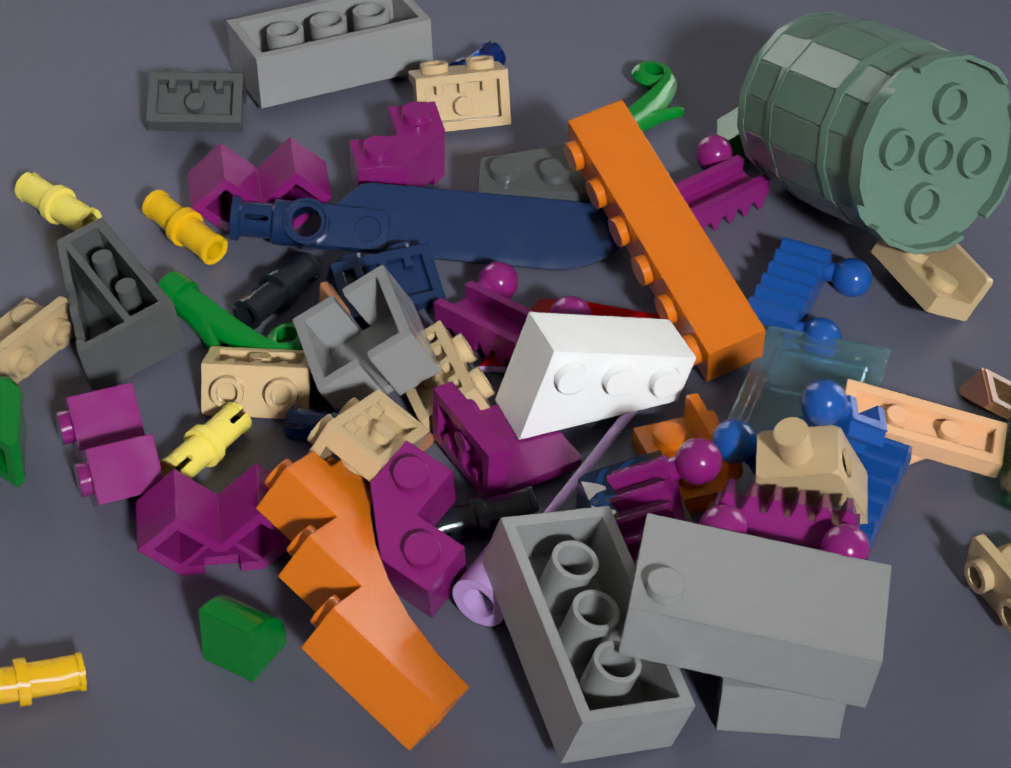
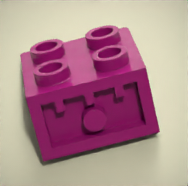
M452 381L433 388V438L475 490L482 495L483 499L522 490L524 487L535 486L581 466V455L559 430L519 440L498 404L480 410L477 403L473 399H467Z

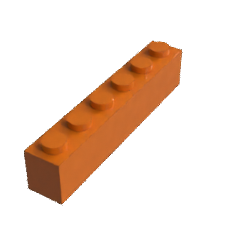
M619 100L569 120L568 142L563 145V150L570 168L574 172L580 170L586 180V191L592 205L596 209L603 208L609 218L608 226L614 242L618 247L625 246L632 257V269L638 282L642 286L649 285L655 295V306L660 319H669L696 356L693 366L697 365L705 381L707 382L763 357L766 334L764 326L624 101Z

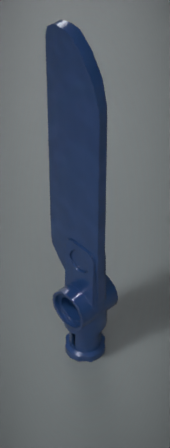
M381 183L361 184L337 204L320 203L311 198H300L297 200L276 199L274 204L244 202L242 196H233L229 223V238L233 241H238L241 236L271 239L272 245L293 246L304 251L319 249L363 254L381 253L389 246L401 242H409L412 246L428 242L434 260L485 265L501 261L508 263L512 267L566 271L588 267L613 255L621 248L616 245L611 236L608 226L609 218L603 208L596 209L590 202ZM306 213L315 214L321 219L320 229L311 236H301L294 231L293 227L296 219Z

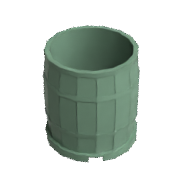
M837 11L806 13L777 29L754 56L740 89L737 118L738 131L745 156L762 175L768 176L770 180L788 190L795 198L842 219L846 223L868 230L877 240L917 255L942 251L962 241L964 235L960 232L967 229L978 216L987 219L1002 202L1011 182V101L1008 88L1006 87L1009 81L1000 68L960 50H948L926 39L918 38L875 20L855 18Z

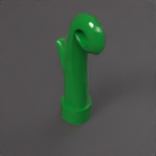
M648 60L636 64L631 70L632 77L638 85L649 89V91L629 106L628 109L642 132L645 133L659 124L683 117L685 111L682 106L666 108L676 94L678 87L676 77L671 69L658 61Z
M169 272L158 283L172 300L178 318L184 320L200 336L208 351L211 346L221 347L220 341L230 347L303 350L293 322L277 325L267 337H264L199 291L197 283L180 272ZM287 339H288V340H292V341H290V342H282V341L287 340Z

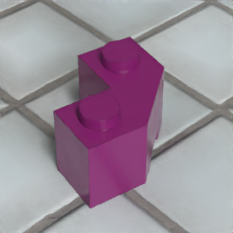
M435 101L425 103L410 102L405 105L388 107V136L375 135L366 139L349 141L351 191L366 183L425 187L428 183L435 185L445 176V128Z
M291 137L258 167H255L228 147L219 143L187 173L191 209L200 213L202 217L228 234L233 196H242L244 202L274 204L276 199L297 200L300 198H311L320 203H327L332 198L326 162ZM306 213L299 216L293 227L299 228L313 214Z
M132 382L66 397L61 401L64 411L55 413L59 436L63 445L72 443L74 455L78 463L74 464V473L79 493L82 498L89 496L93 507L145 494L163 479L153 433L145 435Z
M406 440L370 483L379 553L387 577L396 594L430 618H433L453 593L454 585L467 570L465 549L463 545L435 527L456 501L453 471Z
M255 463L217 495L173 469L136 501L137 551L181 576L205 574V565L241 563V571L265 569L285 553L291 543L281 531L256 509L270 490L264 482L271 471Z

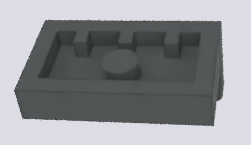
M179 68L149 71L146 111L148 130L242 132L243 108L247 99L244 74L234 73L227 69H215L210 72H187Z

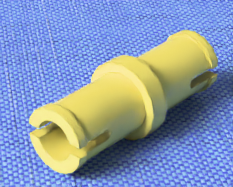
M35 172L24 173L16 182L14 190L16 197L20 201L26 202L39 210L41 217L51 224H62L74 232L102 217L96 208L90 207L76 199V195L71 189L60 184L53 185Z
M228 402L204 425L197 424L189 429L184 435V442L167 457L159 461L163 478L173 469H177L183 475L193 479L205 467L216 466L223 460L225 449L252 427L249 413L246 412L235 423H231V418L241 411L243 407L235 402Z

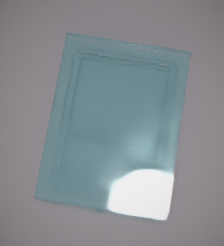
M769 325L765 334L763 356L754 359L727 419H741L750 424L755 433L759 434L762 431L775 427L778 422L785 418L803 415L801 396L805 388L814 381L821 379L831 380L838 383L843 389L848 379L880 387L891 359L892 349L836 338L816 339L809 336L806 332Z

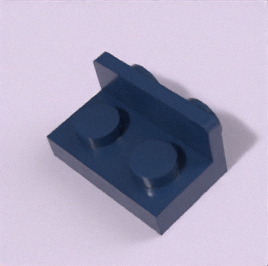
M401 242L389 246L381 253L364 256L362 253L344 255L338 258L335 263L330 264L326 281L333 286L350 310V315L357 324L366 323V321L344 296L342 289L382 264L413 301L417 311L433 308L434 301L439 298L444 300L446 298L428 242L413 246L409 242Z

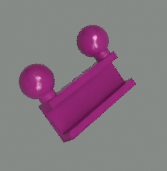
M709 135L703 138L696 147L695 157L698 165L704 171L686 178L675 185L705 232L707 226L714 231L717 230L722 219L728 224L733 222L736 212L743 217L746 216L751 205L758 210L761 209L769 193L770 178L763 174L753 179L743 171L744 159L739 155L733 156L732 145L723 136Z
M501 261L491 262L484 266L479 273L478 282L471 280L464 284L466 298L455 304L443 298L434 301L436 322L441 320L449 333H453L454 336L462 333L472 350L475 351L482 348L486 358L489 359L496 354L498 363L501 366L510 362L528 313L535 311L510 299L517 291L519 284L518 275L511 265ZM565 296L558 299L550 310V313L591 315L587 303L576 296Z
M705 438L689 439L679 447L674 457L668 458L662 455L612 471V474L607 476L608 483L615 490V496L610 498L611 504L619 514V518L615 520L635 565L647 513L685 521L678 480L684 479L688 483L702 485L711 482L719 474L722 467L721 452L710 440Z
M729 479L721 492L718 491L715 506L709 508L699 521V524L799 546L817 548L845 557L868 560L870 554L868 538L860 530V514L856 512L854 499L847 497L840 510H833L830 494H823L816 507L809 506L805 490H799L793 502L789 503L786 502L783 488L780 486L775 487L769 499H764L761 495L759 483L753 482L745 495H739L735 479Z

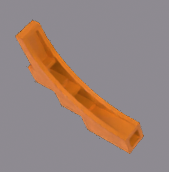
M315 451L295 463L287 458L265 480L264 484L270 490L256 509L291 541L286 551L292 558L278 577L316 612L310 619V623L316 629L301 649L410 751L437 727L470 687L437 654L408 615L387 577L375 544L371 519L372 493L370 482L363 476L349 471L342 464L341 459L337 461L334 457H331L325 461Z

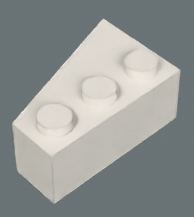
M529 312L495 401L517 438L521 440L678 401L696 356L669 319Z

